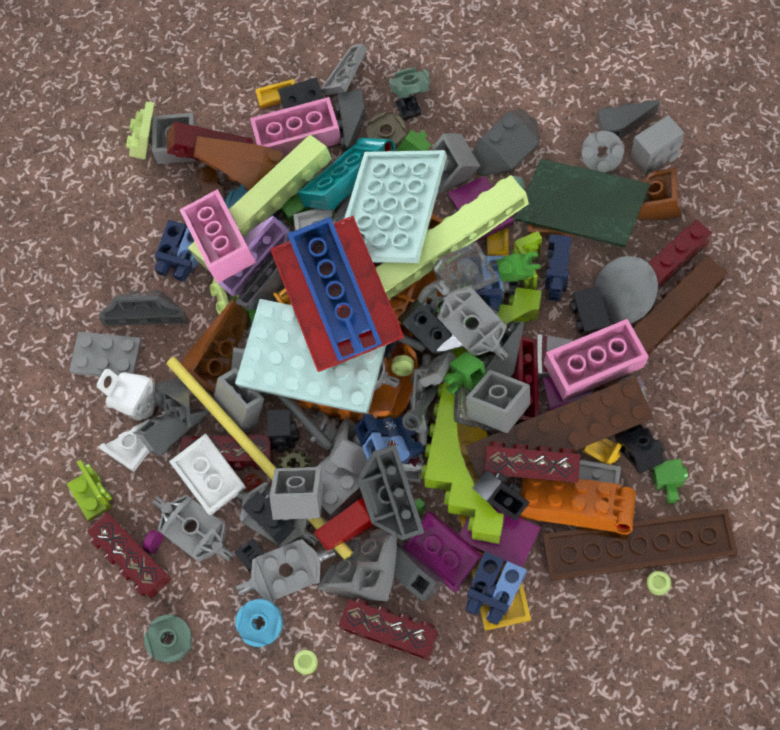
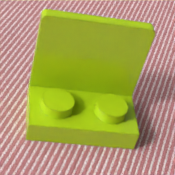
M539 231L514 241L512 254L537 252L538 256L532 259V263L535 262L541 253L542 237ZM533 270L534 276L521 280L525 289L536 290L538 275L535 270Z
M79 460L77 464L83 474L67 483V486L86 519L90 522L113 508L109 502L112 500V497L101 484L102 480L96 470H93L89 463L85 465L82 460Z

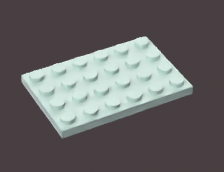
M445 150L364 152L344 219L354 216L373 262L419 263L447 158Z
M260 299L235 384L239 387L368 414L386 345L329 369L317 372L292 305Z

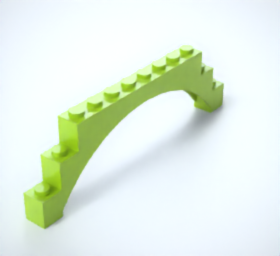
M516 287L515 294L510 295L509 305L500 304L498 317L506 324L514 321L526 323L530 320H538L542 291ZM457 347L452 350V353L456 359L467 350L466 348ZM485 352V353H483V354H480V355H474V356H475L476 358L480 359V358H481L482 356H484L487 352ZM451 369L446 372L445 376L447 374H452ZM446 382L440 383L437 396L441 398L440 403H435L433 416L437 418L435 424L431 423L429 437L433 438L432 443L427 444L425 457L428 458V463L422 467L421 478L425 481V487L446 490L444 504L448 505V513L470 517L468 531H472V540L500 544L504 514L497 513L482 496L472 489L475 484L466 468L460 450L457 419L465 387L461 385L454 394H451L446 389L450 384Z

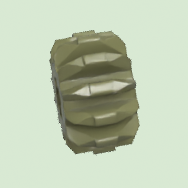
M293 448L291 454L285 450V458L278 457L280 464L275 466L276 468H293V464H298L299 467L296 468L314 467V464L310 463L312 457L310 455L306 456L305 450L302 449L298 453L297 449Z

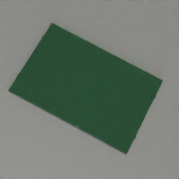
M541 159L526 192L529 204L517 212L515 221L626 247L646 199L650 183Z

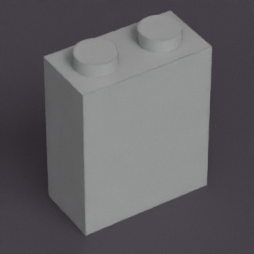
M234 368L217 379L213 399L238 427L247 434L257 427L264 398L257 390L237 386L235 382L239 371Z

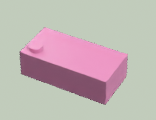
M329 97L250 118L257 145L283 152L282 159L309 135H312L326 147L341 144L338 123Z
M218 189L180 209L192 237L217 283L257 263Z
M625 319L546 352L544 365L563 401H566L644 368L649 356L628 319Z

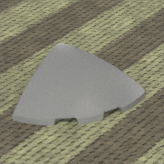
M379 528L371 531V537L362 542L355 540L348 546L354 553L347 560L343 559L337 566L331 563L324 573L318 589L350 598L388 601L395 573L397 537Z

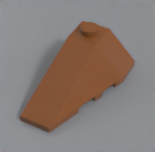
M197 136L194 156L211 168L221 170L228 175V179L233 182L234 180L245 186V190L249 191L282 161L283 152L262 145Z
M676 168L651 172L643 180L638 182L633 180L629 182L627 187L620 190L613 189L595 197L594 218L663 220L681 217V195Z
M231 300L181 362L195 380L212 394L215 393L217 379L231 371L234 347L238 348L239 340L243 337L249 312L238 306L234 300Z

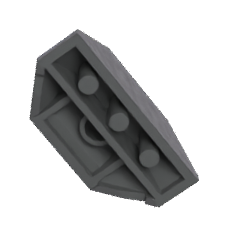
M522 109L508 111L480 138L472 153L480 164L476 172L481 176H487V174L512 171L539 144L537 120Z
M273 255L266 260L245 285L239 299L236 301L238 306L254 310L257 309L260 299L278 303L273 293H279L285 286Z
M132 291L129 294H120L99 314V319L104 326L188 323L185 312L170 297L160 291H151L150 293Z
M396 444L373 451L357 478L371 523L401 540L424 533Z

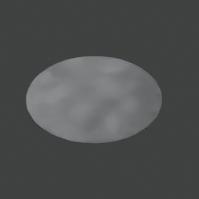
M634 256L620 257L608 263L601 270L594 284V287L599 286L609 321L614 324L628 319L630 323L641 319L652 308L658 292V281L653 268L643 259Z

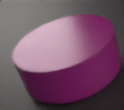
M151 530L143 541V550L150 554L156 553L163 540L162 533Z

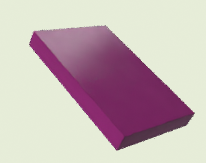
M483 176L448 192V197L458 212L463 205L471 203L482 192L488 191L493 187L486 176ZM509 217L475 242L513 226L514 220L512 217Z
M491 505L497 513L504 514L500 544L472 540V531H468L470 519L468 516L459 534L465 541L482 553L486 551L504 559V563L508 561L523 567L541 527L520 517L515 521Z
M429 511L421 521L424 533L410 537L403 547L441 577L452 591L457 592L480 562L483 555L437 515Z

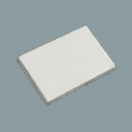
M204 434L169 461L210 516L247 488L207 434Z

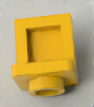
M605 438L583 447L582 452L600 463L610 465L615 463L620 457L621 452L619 450L622 445L618 442L613 443Z

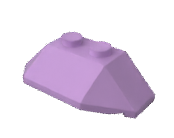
M274 216L251 229L244 239L257 263L218 284L231 296L240 295L245 285L272 255L270 249L286 243L289 231Z

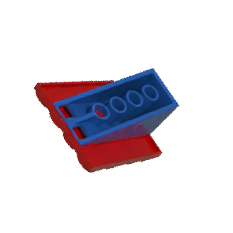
M354 216L333 223L331 217L288 233L290 241L270 249L317 372L329 369L404 338Z

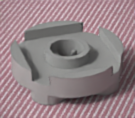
M601 130L591 133L584 140L581 154L583 162L589 169L594 172L606 173L614 170L621 163L624 148L616 134ZM599 146H602V148L606 146L608 148L606 151L608 155L606 157H603V155L602 158L598 157L599 151L597 148Z

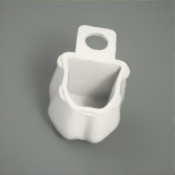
M105 369L97 383V388L107 395L106 405L109 408H114L137 421L146 420L153 415L157 405L153 398L155 384L150 378L127 372L120 373L117 376L110 369ZM107 376H110L112 379L111 385L105 388L104 380Z

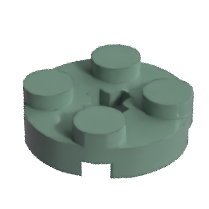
M417 68L398 71L395 73L393 80L392 78L389 79L391 91L396 93L399 98H406L410 94L417 92H427L431 82L429 72L426 69H422L423 72L417 71Z
M162 615L154 619L144 636L147 652L159 662L173 663L179 661L191 649V629L184 620L174 615ZM167 633L174 636L170 645L163 643Z

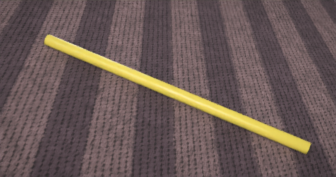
M175 357L169 359L166 363L167 366L273 481L274 470L277 468ZM321 516L320 518L308 519L316 529L326 523ZM345 543L334 548L344 560H347L354 553Z

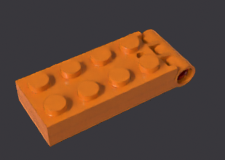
M523 478L520 495L530 503L519 517L612 531L626 535L633 530L636 492L630 487L620 488L621 484L580 478L578 483Z

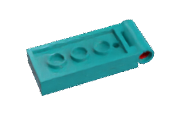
M360 137L351 148L297 192L303 206L325 210L337 208L344 198L352 195L364 152L395 151L394 141L391 139Z

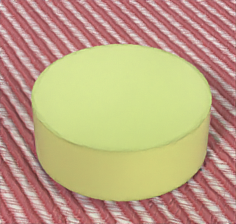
M405 355L396 356L392 360L391 370L398 376H408L414 370V361Z
M652 572L647 579V588L654 595H664L671 587L670 577L665 572Z
M302 650L294 658L295 669L303 675L313 673L318 666V659L310 650Z

